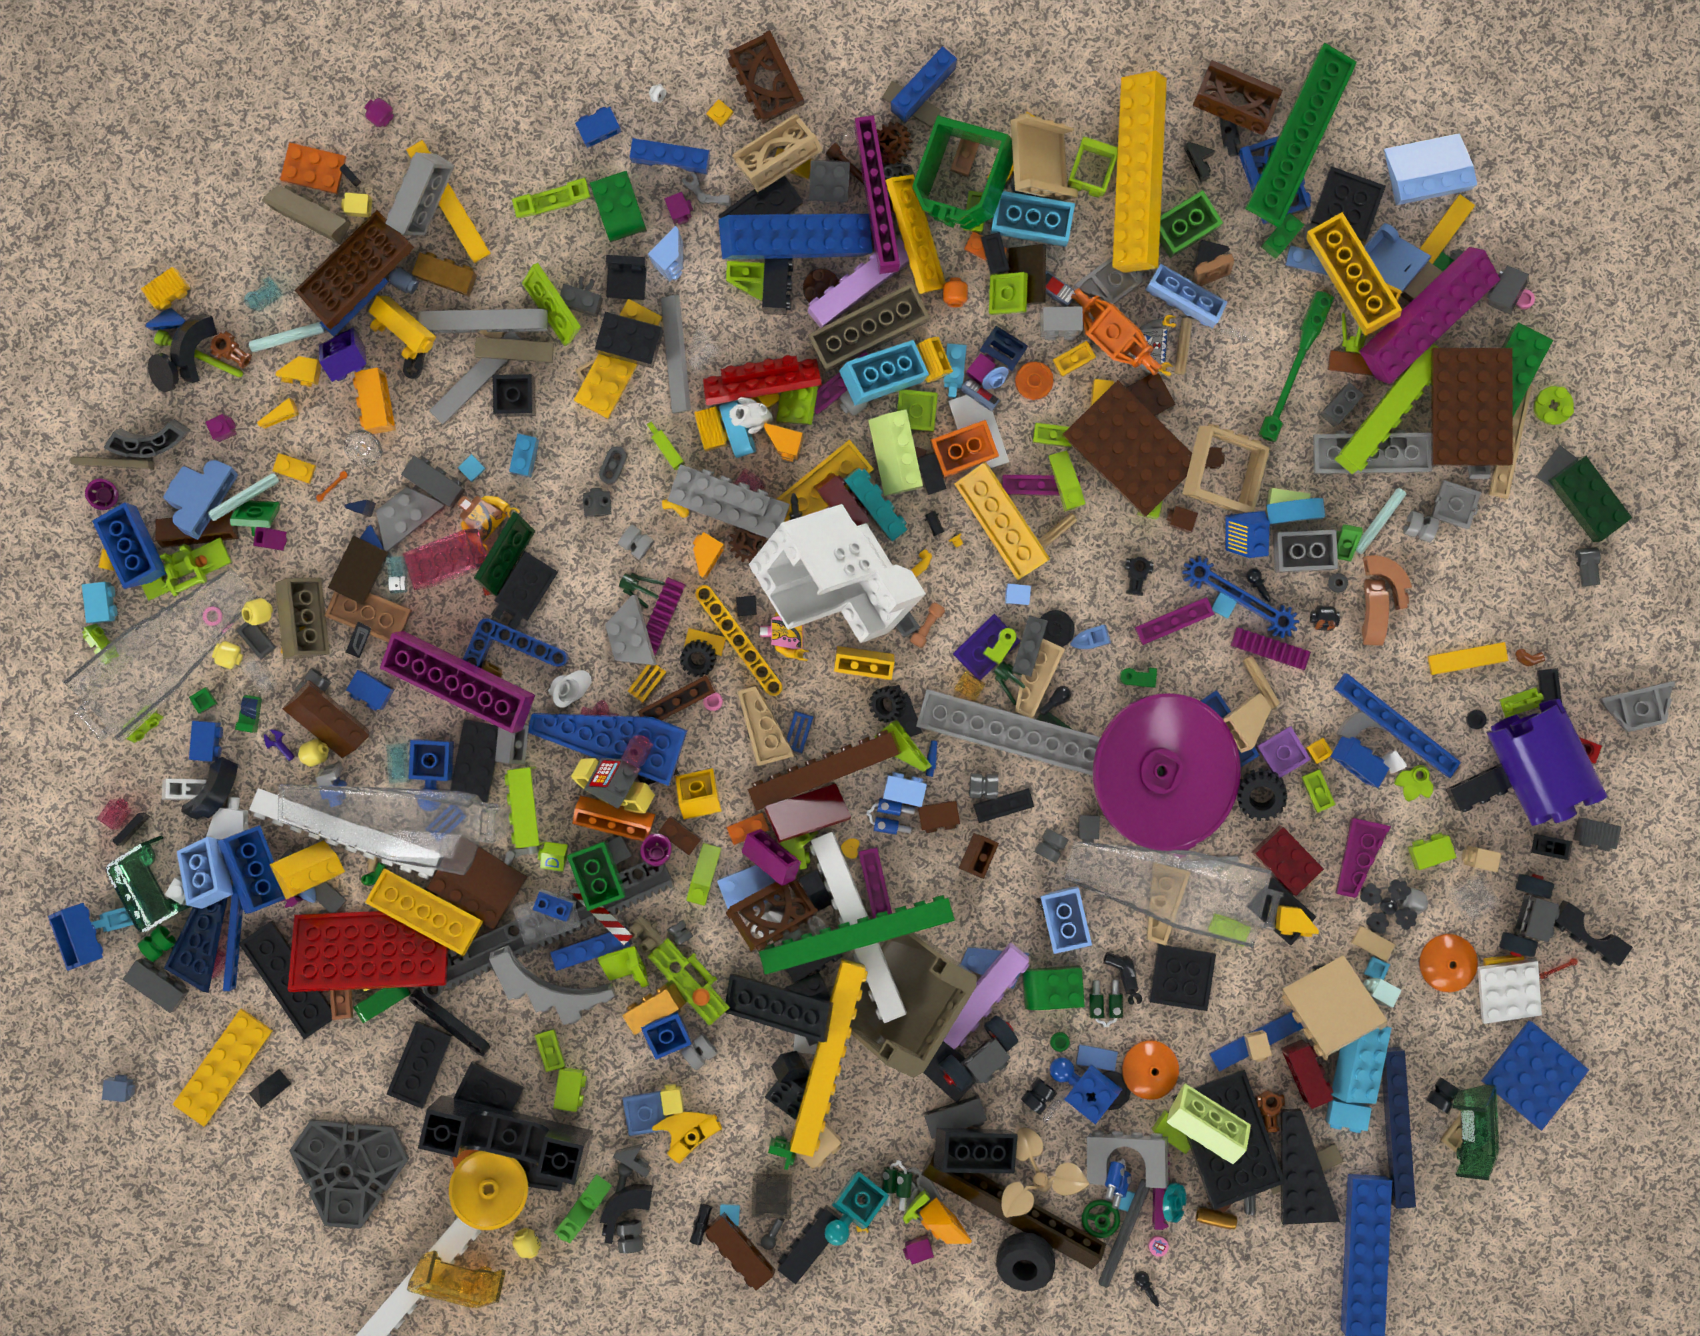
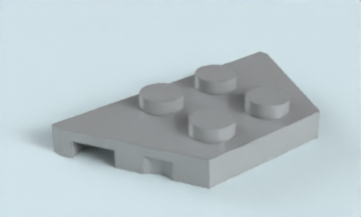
M1112 256L1077 282L1074 287L1076 289L1080 288L1081 291L1092 297L1098 295L1101 300L1115 304L1139 286L1143 279L1140 271L1123 273L1113 268Z
M405 487L376 510L384 550L390 551L444 508L445 505Z
M632 595L605 624L614 659L618 662L655 666L657 663L638 596Z
M1675 681L1600 698L1599 700L1625 732L1667 723L1668 708L1672 701L1670 696L1672 687H1675Z

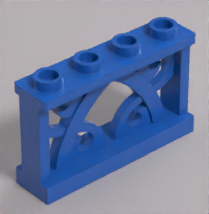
M1279 136L1251 146H1245L1238 152L1252 193L1261 175L1258 173L1257 168L1263 169V164L1266 165L1269 158V148L1275 145ZM1264 148V156H1252V152ZM1304 178L1296 193L1299 203L1296 206H1290L1286 216L1289 213L1293 215L1305 211L1311 206V196L1305 190ZM1262 219L1263 225L1269 223L1266 220Z

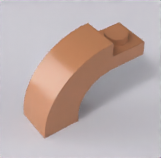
M1371 555L1363 557L1366 576H1380L1390 584L1395 609L1408 608L1409 596L1407 592L1405 593V589L1412 588V585L1404 569L1393 560L1383 556Z
M1365 579L1366 610L1362 626L1363 645L1383 646L1389 620V592H1386L1385 580Z

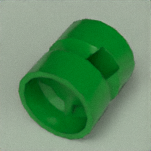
M159 925L150 932V936L147 935L138 943V948L147 959L155 962L164 954L163 950L168 951L175 945L176 939L173 935L166 938L170 931L163 925Z

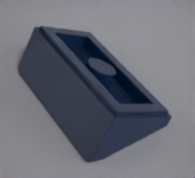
M362 500L345 504L344 507L353 512L372 517L376 503L370 500Z

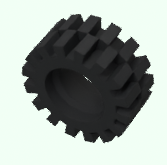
M697 639L696 642L693 640L682 651L680 664L683 665L682 669L684 671H688V675L691 673L693 677H697V675L703 677L704 674L708 675L716 663V650L711 648V644L707 645L705 640L703 642H700L701 639ZM694 652H701L704 654L706 661L704 664L697 665L692 661L691 655Z
M885 686L873 692V696L869 699L872 701L869 703V706L873 707L870 712H875L873 717H879L878 721H884L883 723L901 718V715L905 713L904 709H907V705L903 704L907 701L902 699L904 693L899 694L900 689H895V686ZM885 697H888L892 702L893 708L891 711H887L884 707L883 699Z

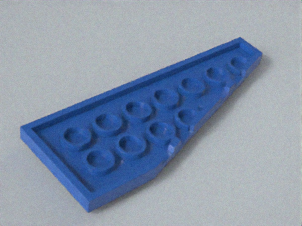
M533 713L528 725V733L598 760H601V758L624 759L641 768L638 775L667 786L671 785L688 731L653 717Z

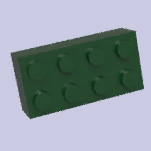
M1587 456L1578 457L1548 480L1554 487L1555 493L1593 542L1603 541L1632 519L1631 515Z

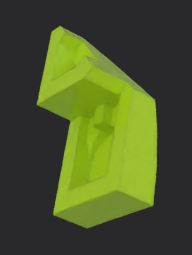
M925 1189L908 1206L903 1216V1221L906 1224L913 1218L915 1220L918 1219L919 1212L917 1210L930 1200V1195Z

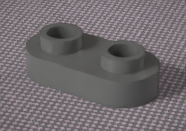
M615 446L608 451L599 471V477L604 483L613 484L619 479L627 460V454L623 448ZM617 453L621 455L619 460L614 459V455ZM608 471L613 472V476L611 478L606 477V473Z

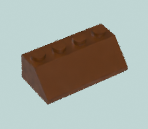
M310 680L282 708L320 741L327 744L341 758L355 751L370 736L369 730Z

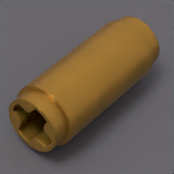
M1204 1207L1197 1208L1195 1219L1199 1223L1229 1230L1236 1228L1237 1216L1226 1212L1223 1214L1221 1211Z

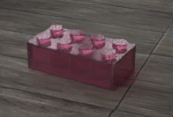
M478 528L464 529L403 553L414 590L428 589L477 571L486 558Z

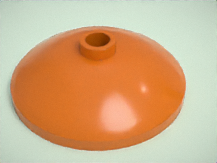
M1443 934L1434 937L1424 946L1420 955L1419 966L1423 978L1431 987L1442 992H1456L1468 986L1474 979L1478 969V958L1473 946L1466 939L1454 934ZM1454 961L1455 966L1450 968V963Z
M1152 1040L1142 1041L1134 1045L1125 1055L1122 1063V1077L1125 1085L1134 1095L1147 1100L1159 1099L1167 1095L1177 1083L1179 1076L1178 1060L1174 1052L1165 1044ZM1156 1068L1157 1073L1152 1075V1070Z

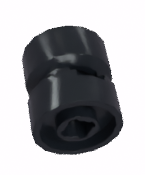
M1037 1077L1031 1085L1032 1090H1027L1021 1100L1029 1108L1041 1115L1047 1107L1046 1102H1051L1057 1095V1092L1048 1084L1045 1085V1082Z
M1440 1077L1435 1084L1436 1090L1431 1091L1426 1100L1448 1114L1453 1107L1452 1101L1458 1099L1462 1090Z

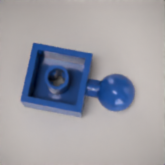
M410 740L408 779L425 780V787L419 791L417 796L418 804L424 810H436L442 803V793L436 788L437 781L452 780L454 741ZM433 756L435 762L432 764L431 761H428V757Z
M1056 1058L1050 1065V1075L1055 1081L1060 1083L1068 1082L1073 1086V1089L1064 1100L1095 1125L1122 1091L1119 1086L1092 1065L1082 1077L1074 1073L1073 1063L1067 1058ZM1092 1092L1096 1094L1095 1097L1091 1096Z

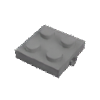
M1443 480L1439 493L1436 495L1437 498L1434 501L1435 505L1431 517L1464 529H1470L1473 516L1478 512L1477 504L1481 492Z

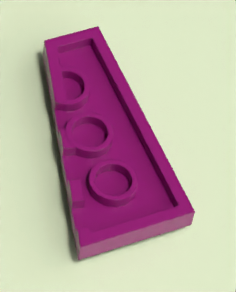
M1351 818L1336 894L1353 898L1357 897L1367 877V873L1375 861L1374 858L1391 826Z

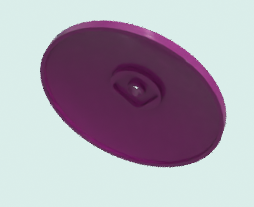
M1154 694L1130 703L1115 715L1107 725L1098 742L1094 756L1093 784L1098 804L1104 816L1112 827L1127 840L1154 850L1173 851L1185 849L1198 844L1212 835L1229 815L1235 803L1240 785L1241 768L1239 752L1227 724L1205 703L1181 694ZM1159 766H1163L1164 768V774L1162 776H1159L1157 774V769Z

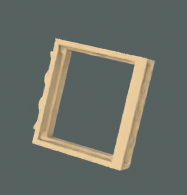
M1208 423V426H1199L1182 494L1238 514L1254 512L1270 447L1262 445L1259 440H1248L1249 437L1246 435H1235L1233 430H1221L1219 425ZM1212 437L1251 451L1239 502L1200 489Z

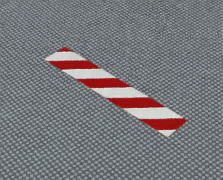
M576 885L570 893L585 906L579 887ZM603 906L590 910L623 945L633 937Z

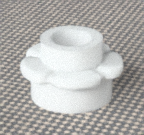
M661 84L651 87L649 96L652 102L661 103L666 96V89Z

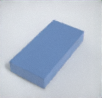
M1079 1044L1076 1064L1088 1067L1092 1065L1095 1068L1115 1071L1118 1052Z

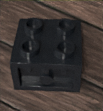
M606 255V264L608 266L606 297L645 300L646 258Z
M808 1077L779 1083L777 1080L765 1098L796 1120Z

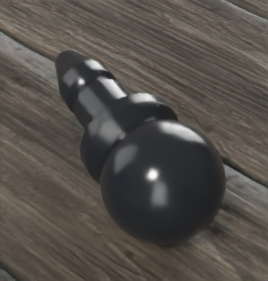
M792 493L790 500L792 512L789 513L791 517L789 520L802 517L803 515L802 511H799L797 496L795 493Z
M1256 568L1250 569L1246 574L1248 582L1253 584V588L1257 587L1261 596L1267 602H1270L1269 592L1264 584H1262L1265 582L1262 579V573Z
M1144 1271L1137 1272L1134 1276L1135 1284L1141 1287V1291L1145 1290L1150 1301L1158 1307V1297L1153 1289L1150 1288L1153 1284L1149 1282V1275Z

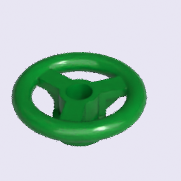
M1098 1199L1090 1202L1084 1208L1082 1225L1088 1234L1095 1238H1107L1117 1231L1120 1224V1213L1118 1209L1112 1208L1113 1203ZM1095 1206H1107L1102 1213H1089ZM1111 1212H1113L1114 1224L1109 1230H1107V1228L1110 1225V1219L1108 1215ZM1100 1217L1105 1218L1103 1222H1098V1219ZM1087 1219L1093 1220L1095 1226L1102 1230V1232L1092 1230Z

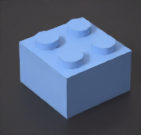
M892 772V775L888 774L883 799L922 807L927 784L923 782V778L911 776V779L904 778L902 773Z

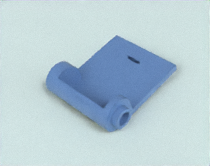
M1384 223L1364 246L1384 281L1400 289L1402 292L1431 259L1429 254L1400 238L1397 230L1387 223Z

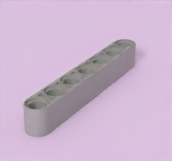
M548 310L416 312V320L431 333H479L480 330H487V332H538L548 330Z

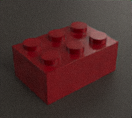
M1278 826L1251 852L1294 896H1297L1324 870L1282 826Z
M1302 1039L1282 1047L1281 1051L1303 1102L1311 1109H1314L1332 1101L1331 1094L1334 1092L1330 1083L1326 1082L1323 1077L1326 1073L1323 1066L1318 1064L1316 1060L1318 1055L1314 1047Z

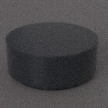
M1472 710L1466 716V723L1472 729L1483 728L1487 721L1486 715L1480 710Z

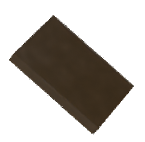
M1036 244L1009 248L1010 270L1008 273H1028L1027 305L1046 303V245Z
M353 535L328 588L364 605L389 552Z

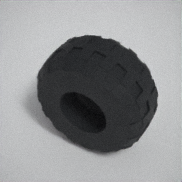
M1020 1232L1010 1235L1002 1241L997 1252L996 1267L998 1275L1005 1284L1015 1290L1026 1292L1043 1288L1051 1281L1055 1270V1253L1052 1246L1043 1237L1033 1233ZM1020 1260H1029V1261H1031V1262H1033V1263H1031V1264H1024V1263H1021V1262H1019V1261H1020Z

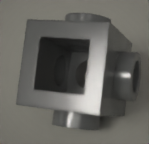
M591 488L590 492L583 493L584 517L612 515L610 491H602V488Z

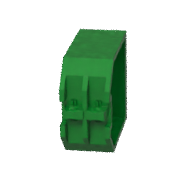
M937 115L912 185L922 209L928 212V215L932 216L935 221L942 222L951 228H954L955 223L960 224V228L969 231L993 218L1013 165L1012 138L1005 133ZM950 136L999 149L980 203L968 210L933 201L929 198Z

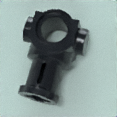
M1144 557L1126 558L1124 570H1128V578H1130L1129 589L1126 590V594L1143 596V581L1147 580L1148 573L1152 574L1153 562L1148 561ZM1136 561L1143 563L1144 568L1142 571L1135 569L1134 564Z

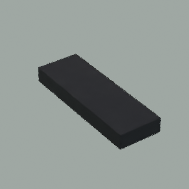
M1027 788L997 797V799L973 804L978 823H982L1032 808L1034 803L1030 790Z

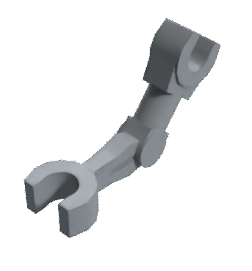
M690 173L693 177V181L690 183L685 178L682 179L684 185L695 193L700 203H718L719 205L731 206L729 195H705L699 187L700 184L695 173Z
M539 846L509 850L503 862L510 866L515 857L538 853L540 848Z

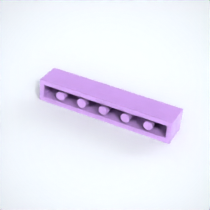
M899 238L896 240L900 271L910 262L904 248V243ZM875 252L869 257L870 261L866 264L863 262L854 269L855 272L853 274L843 276L836 287L832 285L825 290V295L820 299L818 297L814 298L809 303L808 313L817 325L822 328L832 323L897 272L879 274Z
M1011 942L976 982L974 992L943 1040L955 1050L958 1045L961 1047L966 1042L968 1033L970 1031L974 1032L980 1024L979 1020L989 1015L992 1010L991 1006L1003 998V992L1006 988H1011L1017 981V975L1020 972L1023 974L1029 967V957Z

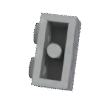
M524 725L523 730L516 733H510L498 727L495 762L525 764L529 726Z

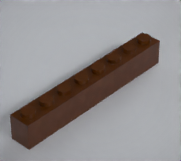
M886 729L876 733L877 737L870 740L869 737L858 741L859 745L854 747L851 744L840 748L841 752L834 754L831 751L822 755L824 759L816 761L814 758L804 762L806 765L804 767L798 768V765L787 769L788 773L781 775L780 772L769 776L770 780L764 783L762 779L751 783L753 787L747 790L755 810L758 811L767 805L783 801L901 754L902 752L894 732L888 733Z

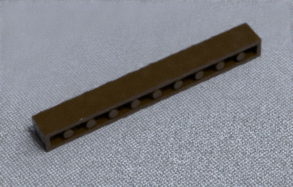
M935 1150L927 1159L921 1173L922 1176L1019 1230L1043 1237L1052 1248L1091 1270L1102 1260L1107 1244L1036 1204L1024 1215L1006 1218L1002 1210V1195L1006 1189L1005 1187L980 1173L941 1172L933 1168Z

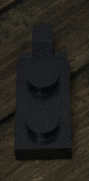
M896 685L895 689L899 688V694L902 693L900 685ZM906 692L902 699H906L907 702L903 704L907 705V709H904L905 713L897 721L907 734L912 737L921 734L922 730L920 727H916L918 719L910 696Z

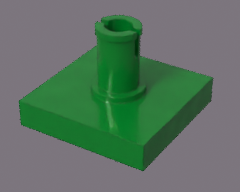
M249 500L235 509L230 518L231 526L251 527V534L255 537L256 527H271L280 510V503Z

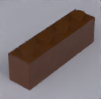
M705 675L637 712L640 717H653L662 721L717 692L709 675Z
M725 1212L709 1224L705 1230L707 1239L718 1246L720 1254L731 1261L733 1269L744 1276V1281L749 1287H753L757 1291L774 1276L776 1269Z

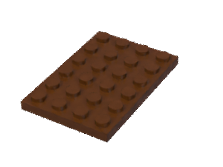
M378 210L294 290L330 330L339 324L340 320L348 312L352 311L415 248L400 232L386 224L387 219Z
M1432 348L1431 466L1513 465L1512 348Z
M1118 380L1062 434L1144 517L1187 477L1192 452Z

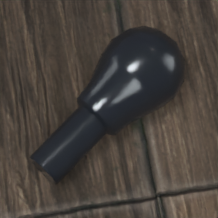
M1066 686L1058 687L1049 699V702L1039 709V712L1044 716L1052 708L1068 702L1071 698V690Z

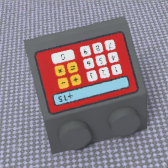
M601 758L584 790L619 808L641 768L624 759Z

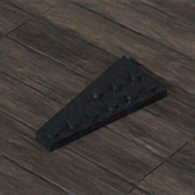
M1300 1108L1281 1109V1172L1285 1183L1281 1185V1223L1288 1225L1340 1222L1302 1110Z

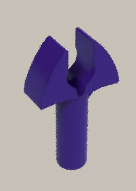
M270 729L275 735L276 741L270 740L264 734L267 749L275 746L288 761L294 759V754L282 742V737L285 735L283 732Z

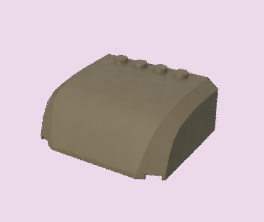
M915 932L886 940L881 947L907 1014L886 1023L883 1022V1019L879 1020L875 1010L878 1008L875 1001H871L868 993L871 990L869 984L862 982L860 987L862 996L860 1001H856L855 1005L857 1014L855 1020H851L849 1026L852 1027L851 1034L882 1062L913 1078L926 1070L976 988V975Z

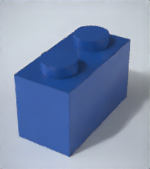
M601 107L596 110L595 114L590 116L584 115L578 119V122H575L587 148L622 132L611 107Z
M362 670L356 671L346 691L350 692L349 696L357 701L362 699L367 702L366 706L374 711H377V709L383 710L395 690Z
M192 721L189 760L213 762L221 757L222 748L219 746V738L223 736V727H220L221 723Z

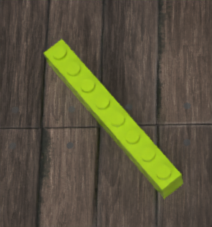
M1434 343L1399 376L1334 460L1351 474L1357 470L1361 472L1367 466L1368 462L1366 460L1368 457H1373L1380 449L1378 447L1379 443H1384L1391 435L1389 433L1390 429H1395L1402 421L1401 415L1403 413L1407 414L1413 407L1412 401L1414 399L1418 400L1424 393L1423 387L1431 384V349L1439 348Z

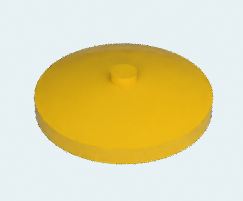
M476 1151L465 1157L455 1168L449 1183V1200L454 1213L466 1225L479 1230H494L511 1223L522 1211L528 1196V1180L521 1164L515 1158L485 1151Z

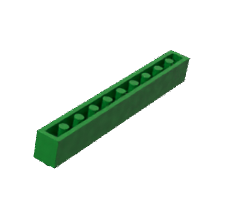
M940 895L933 897V902L925 903V900L913 903L914 907L907 909L905 905L895 908V913L888 914L887 911L877 913L876 918L870 920L868 916L857 919L858 923L850 925L849 922L838 925L839 929L832 931L830 927L819 930L820 934L812 936L811 932L800 935V940L793 941V938L781 941L782 945L775 946L774 943L768 944L765 949L759 951L764 973L766 975L955 921L950 899Z

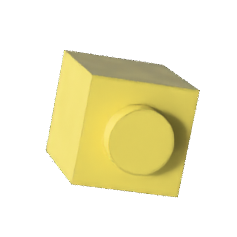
M345 193V198L341 202V208L347 216L369 218L371 216L372 198L368 194Z
M676 1084L665 1085V1089H662L660 1092L663 1114L683 1113L684 1103L681 1086L676 1087Z

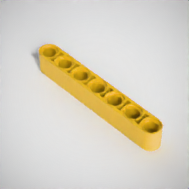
M423 140L406 149L410 158L416 152L431 154ZM447 183L439 201V206L470 258L476 263L490 255L491 252L486 247L485 242L477 232L476 227L456 197L452 187Z
M699 586L696 589L695 596L766 693L771 696L779 695L783 690L781 681L709 586ZM701 590H709L710 596L708 599L703 600L700 598ZM720 605L721 613L713 615L711 612L712 606ZM726 620H731L733 623V627L729 631L723 629V622ZM738 635L743 636L745 639L742 646H736L734 643V639ZM749 651L756 653V659L753 662L746 660V653ZM764 666L767 668L768 674L761 678L758 676L757 670L759 667ZM772 682L779 684V691L776 693L769 691V684Z

